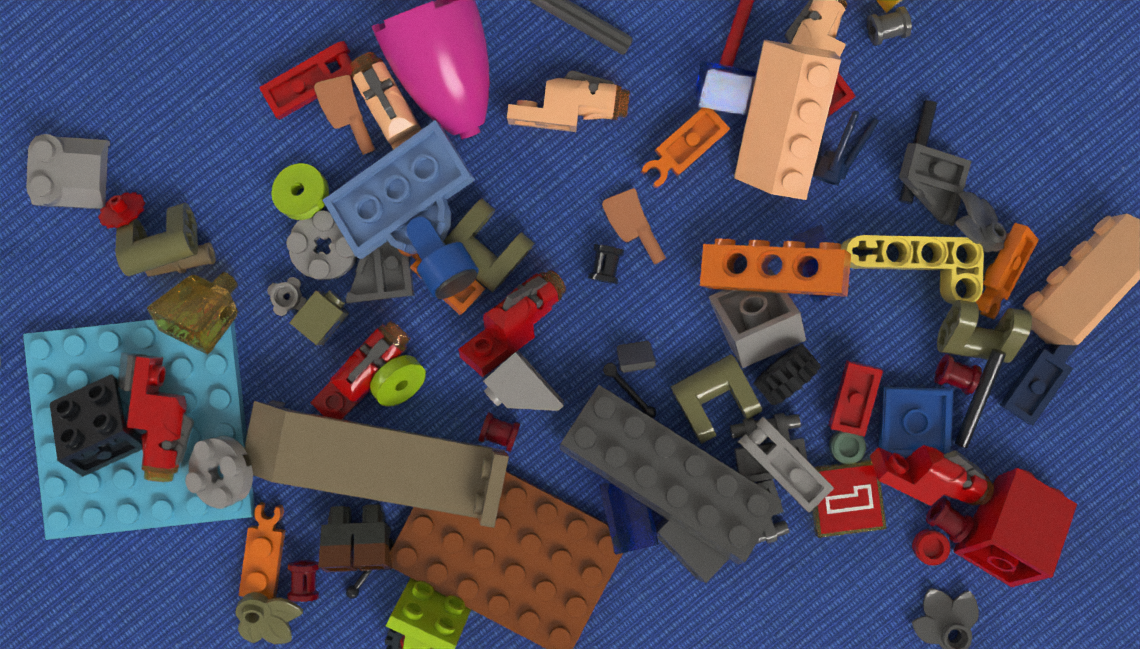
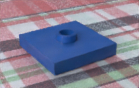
M881 386L878 447L892 454L898 453L902 457H909L916 449L923 445L936 448L945 454L951 452L953 389Z

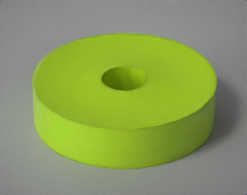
M298 163L286 167L278 174L272 185L271 195L274 205L284 215L294 220H305L313 217L315 213L323 209L325 204L322 200L329 196V186L326 178L315 167L309 164ZM304 188L302 194L297 196L298 190Z
M404 355L396 357L384 364L376 372L370 384V391L383 406L390 407L401 404L420 389L425 380V369L413 356Z

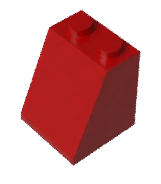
M1015 468L997 476L973 516L974 526L971 532L960 543L955 545L953 552L1010 587L1051 578L1054 575L1077 503L1065 497L1062 491L1049 487L1037 480L1031 472Z

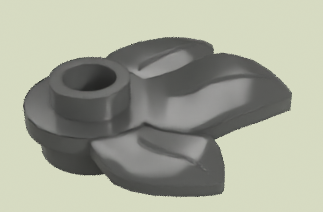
M965 191L959 193L966 206L968 215L958 219L955 224L973 243L981 244L984 252L989 253L1002 250L1007 234L1004 227L998 222V217L991 204L984 198L980 200L974 193Z
M928 589L923 599L925 616L912 621L915 633L922 641L929 644H939L943 649H968L972 642L971 628L979 618V609L974 595L971 591L967 590L952 600L947 594L938 589ZM957 630V637L954 640H949L948 634L950 631Z

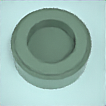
M837 431L830 438L829 450L837 461L844 464H854L864 456L866 443L860 435Z

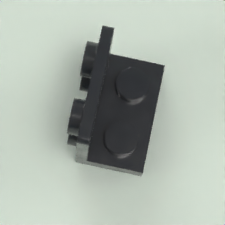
M108 375L50 403L57 461L82 477L142 450V434L134 428H127V423L124 420L118 380L115 376Z

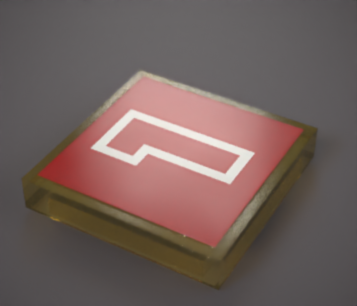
M871 460L858 461L853 464L841 463L814 467L834 487L812 510L815 534L818 538L887 529L881 482L877 479Z

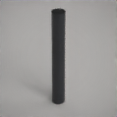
M923 101L913 143L927 147L937 108L936 102ZM903 183L899 202L912 204L914 194Z
M993 348L980 382L956 437L955 444L968 448L1006 356V353L1002 350Z

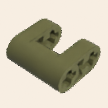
M482 198L469 210L443 242L445 245L454 242L464 244L479 269L476 279L493 293L523 260L535 243L521 232L499 257L475 238L496 210Z
M186 202L167 208L165 232L147 237L146 231L138 219L116 230V259L120 269L128 277L194 256L198 252L197 223L193 211Z
M956 300L939 329L937 337L938 351L988 360L992 349L995 348L1004 351L1006 356L1003 362L1010 363L1030 334L1032 326L1031 313L1027 310L1008 308L995 329L976 327L979 317L978 304L976 302Z
M732 354L670 386L701 444L717 436L701 405L728 390L746 419L762 412L756 395Z

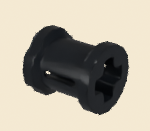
M594 244L593 250L596 251L593 270L588 273V279L618 284L616 272L619 257L624 255V250Z

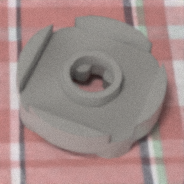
M318 211L309 219L299 220L294 225L286 241L294 266L302 274L314 279L331 280L340 278L350 271L356 263L357 257H355L328 211ZM319 238L323 240L331 239L332 242L329 244L331 252L329 254L324 252L317 253V240Z
M228 436L198 441L191 453L189 473L185 479L188 490L196 493L205 504L218 509L226 508L242 501L249 494L253 482L252 465L246 466V461L243 455L247 454L244 447L238 441ZM219 465H220V472L224 475L223 478H221V477L219 476V474H218V469H217V468H218Z

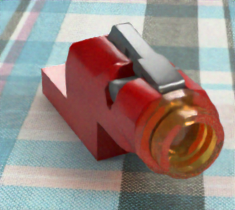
M548 270L546 273H536L522 284H519L505 299L484 313L485 329L458 349L460 358L479 375L484 377L535 338L533 324L552 310V306L562 299V294L566 292V286L561 277L556 272Z
M392 320L386 325L381 324L330 378V382L310 403L323 416L343 420L370 392V384L376 372L390 360L399 357L408 348L406 344L411 338Z
M136 356L127 428L146 430V433L142 434L143 457L141 470L144 471V479L170 482L173 481L174 473H178L179 464L183 461L194 420L186 414L187 404L184 395L159 392V387L163 385L166 374L165 367L162 366L163 357Z
M923 445L905 460L898 453L892 454L878 447L870 455L878 481L930 506L943 495L958 499L969 505H984L991 499L994 492L992 481L982 472V469L973 462H970L958 451L945 454L936 448Z

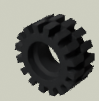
M800 344L792 350H788L785 355H781L777 361L770 364L769 368L756 378L754 385L771 405H777L783 402L786 397L792 396L796 390H800L803 387L802 385L808 383L812 379L811 377L818 373L821 365L803 344Z

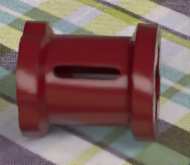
M946 354L937 366L934 381L940 385L947 383L962 389L964 394L969 395L976 390L980 382L982 368L978 365L970 367L954 361L953 356Z
M488 412L478 441L482 443L490 441L506 447V451L511 452L521 423L517 421L514 424L494 418L493 413Z
M941 498L930 508L926 516V522L931 526H938L949 534V539L952 542L960 543L971 532L974 526V519L969 515L963 516L950 506L949 500Z
M300 560L288 563V570L291 571V591L287 593L288 600L307 602L319 599V591L316 590V570L319 569L318 561Z

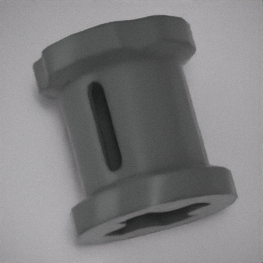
M904 6L896 8L895 12L882 16L871 14L867 17V31L870 41L874 46L881 45L883 40L896 36H901V38L911 36V18Z

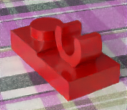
M846 360L828 425L831 429L865 437L883 373L881 368Z

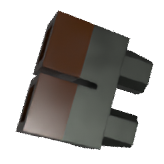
M379 504L363 506L362 523H351L350 507H330L328 524L321 525L318 568L325 572L357 571L358 569L360 571L391 570L392 561L389 550L391 528L385 523L383 507Z

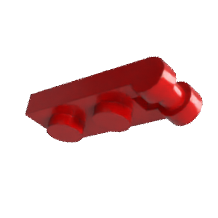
M345 41L333 44L259 87L277 119L281 120L317 99L314 89L317 82L350 75L353 80L355 74L362 71L358 63L352 62L348 55L350 50ZM337 61L340 69L331 73L327 65Z

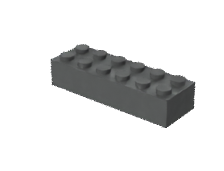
M598 385L560 444L562 452L736 564H742L747 561L782 501L600 385Z

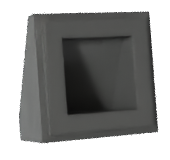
M649 341L621 344L616 348L619 369L623 373L651 369L656 366Z
M121 353L118 375L119 388L124 391L132 390L136 356H147L146 354Z

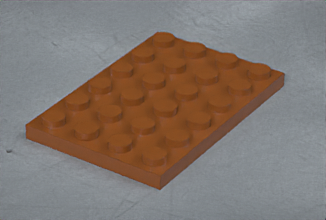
M506 470L494 528L481 526L478 518L413 507L390 551L393 569L416 581L429 583L435 591L446 597L456 596L461 598L465 603V607L546 649H573L631 539V535Z

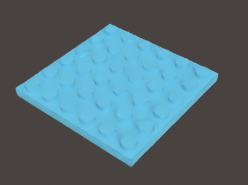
M205 314L201 317L199 315L185 316L178 325L177 323L182 317L23 334L46 540L254 516L253 487H251L249 494L242 501L236 502L232 506L218 509L205 504L196 493L190 492L185 482L186 476L189 473L190 456L198 441L228 436L245 447L247 432L234 314L232 319L223 320H231L225 331L205 348L203 347L224 330L228 322L218 321L219 318L207 320L206 323H209V326V321H211V324L217 323L208 333L205 340L203 338L204 335L198 340L194 339V336L197 334H188L177 329L183 325L186 327V331H192L197 328V331L204 329L206 332L209 327L204 328V325L200 323V321L206 320ZM191 318H193V319H194V323H193V324L190 323V325H189V322H187V321H189ZM175 325H177V326L173 329V330H175V335H172V333L166 334V333H167L168 331H170ZM186 335V339L183 340V338H180L181 336ZM194 340L195 344L191 346L192 344H188V341ZM203 342L202 347H201V348H203V349H202L201 351H199L200 348L198 347V349H197V346H196V345ZM122 352L163 357L162 366L165 367L166 374L163 385L159 387V392L184 395L187 404L186 414L194 420L187 449L179 467L175 466L172 469L142 465V450L84 477L57 461L50 403L108 375H113L118 380ZM119 388L124 420L127 423L131 391H124ZM135 429L141 434L146 433V430ZM219 465L218 468H217V469H218V474H219V476H220L221 478H223L224 475L220 472V465Z

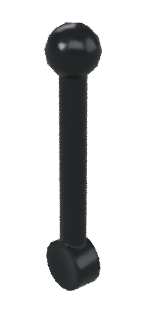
M607 363L603 368L605 375L612 376L638 404L643 413L653 419L656 416V409L653 406H648L617 373V367L613 363Z
M389 538L390 551L395 544L392 538ZM373 570L364 571L355 584L346 589L348 598L355 599L358 597L359 588Z

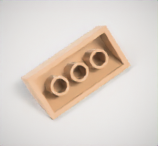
M764 40L735 169V179L773 195L807 199L841 59L835 51Z
M1129 214L1103 218L1093 229L1096 233L1088 241L1081 242L1071 251L1070 256L1072 258L1064 267L1060 266L1055 269L1046 279L1048 284L1040 292L1033 293L1023 303L1024 310L1029 311L1032 316L1031 330L1046 344L1079 345L1140 280V219Z

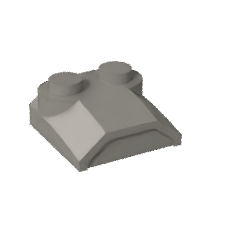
M49 134L35 136L28 148L26 183L27 193L32 205L101 209L105 207L108 146H110V141L55 137Z

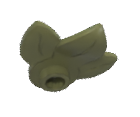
M248 593L236 606L235 613L240 620L238 631L245 640L251 643H256L262 638L272 644L289 643L292 641V631L287 622L302 615L303 609L288 599L281 597L268 599L261 593Z

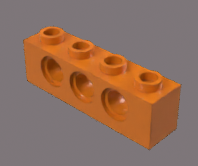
M718 238L715 239V244H703L700 286L718 290L848 297L851 254L845 249H841V244L822 242L819 243V248H805L804 242L784 241L783 247H770V241L749 240V245L744 246L736 245V240ZM745 256L747 267L743 272L736 274L734 263L739 257ZM780 258L782 260V269L778 274L771 276L768 273V264L772 259ZM816 259L818 271L811 277H805L802 271L804 264L808 260Z

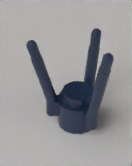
M853 111L835 153L825 151L824 156H821L822 135L812 176L832 185H839L841 179L845 180L850 166L877 126L878 119L874 118L870 122L846 160L842 155L859 117V112Z

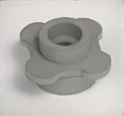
M290 277L287 282L272 283L268 287L267 292L274 305L273 311L275 314L285 316L290 310H300L307 302L306 298L302 297L299 279ZM286 293L290 294L289 300L284 298Z

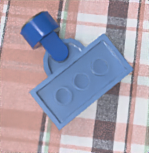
M436 120L322 200L355 257L363 259L387 241L391 246L406 253L419 254L422 261L417 267V272L433 298L445 299L463 291L477 278L479 269L464 244L454 242L445 245L443 242L451 226V211L447 199L472 183L475 178L441 124Z

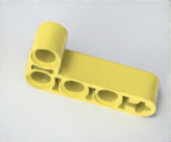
M861 235L849 238L841 244V249H845L851 254L850 268L940 270V293L942 298L949 304H954L956 300L975 302L982 295L983 247L981 244L973 243L968 237ZM889 244H893L898 249L899 256L895 262H892L887 257L886 250ZM924 245H928L933 252L932 260L929 263L923 259L921 254ZM959 246L965 248L967 252V258L964 263L960 262L956 255ZM858 247L859 250L873 249V255L859 257L852 253V249ZM959 280L963 281L966 285V294L962 298L958 296L955 289Z

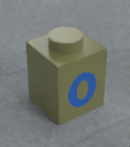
M316 290L289 323L315 345H324L349 315V312L343 308L346 302L331 290L327 293Z

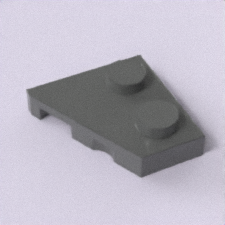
M908 143L899 178L941 224L954 226L961 201L959 193L964 190L971 161L917 143Z
M387 241L366 257L360 259L351 290L346 296V303L415 296L410 256L402 255L397 248L391 246Z

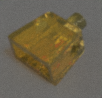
M222 272L213 282L197 275H190L150 304L147 310L160 332L208 355L237 317L238 310L231 297V293L237 288L238 284L226 272Z

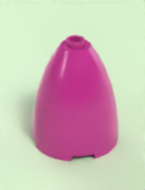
M475 0L431 1L383 20L384 23L371 26L394 74L407 93L433 121L439 122L442 128L451 135L459 134L461 139L480 133L479 126L485 123L488 108L490 80L486 38Z

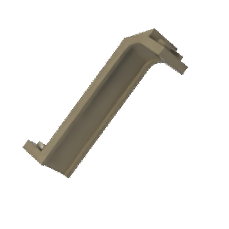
M275 400L269 403L254 401L244 447L247 454L243 455L246 466L252 465L254 476L274 483L478 518L481 526L495 527L509 458L504 449L298 412L285 408V402Z

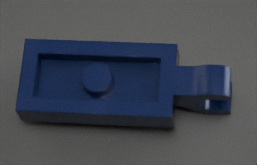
M1051 344L1049 352L1039 348L1000 403V406L1025 423L1033 426L1073 370L1065 362L1078 345Z

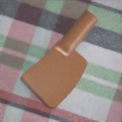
M345 75L317 82L314 89L319 104L333 128L339 129L350 125L362 155L374 151V145L362 120L363 116L356 101L351 76Z
M635 188L603 201L602 206L610 224L624 242H630L639 237L654 265L666 259L644 215Z

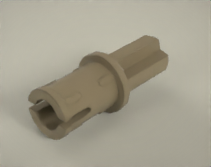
M210 242L198 245L196 255L145 271L147 276H156L174 271L182 274L189 268L214 264L216 258L213 246Z

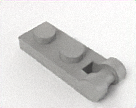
M762 417L755 424L757 428L749 436L745 434L738 442L810 513L834 487ZM768 437L774 445L764 453L758 446Z

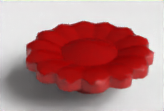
M128 192L123 193L121 196L116 195L111 197L106 202L105 207L100 209L101 214L98 215V219L101 225L106 226L108 229L113 227L119 228L137 219L139 214L144 211L143 207L146 203L142 195H138L136 192L130 194Z

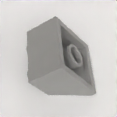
M771 269L768 270L771 276L775 275ZM722 290L709 296L710 303L727 342L742 368L806 341L801 313L787 293Z
M519 351L511 355L483 381L488 386L484 392L497 406L503 403L507 408L559 411L564 406L563 399Z

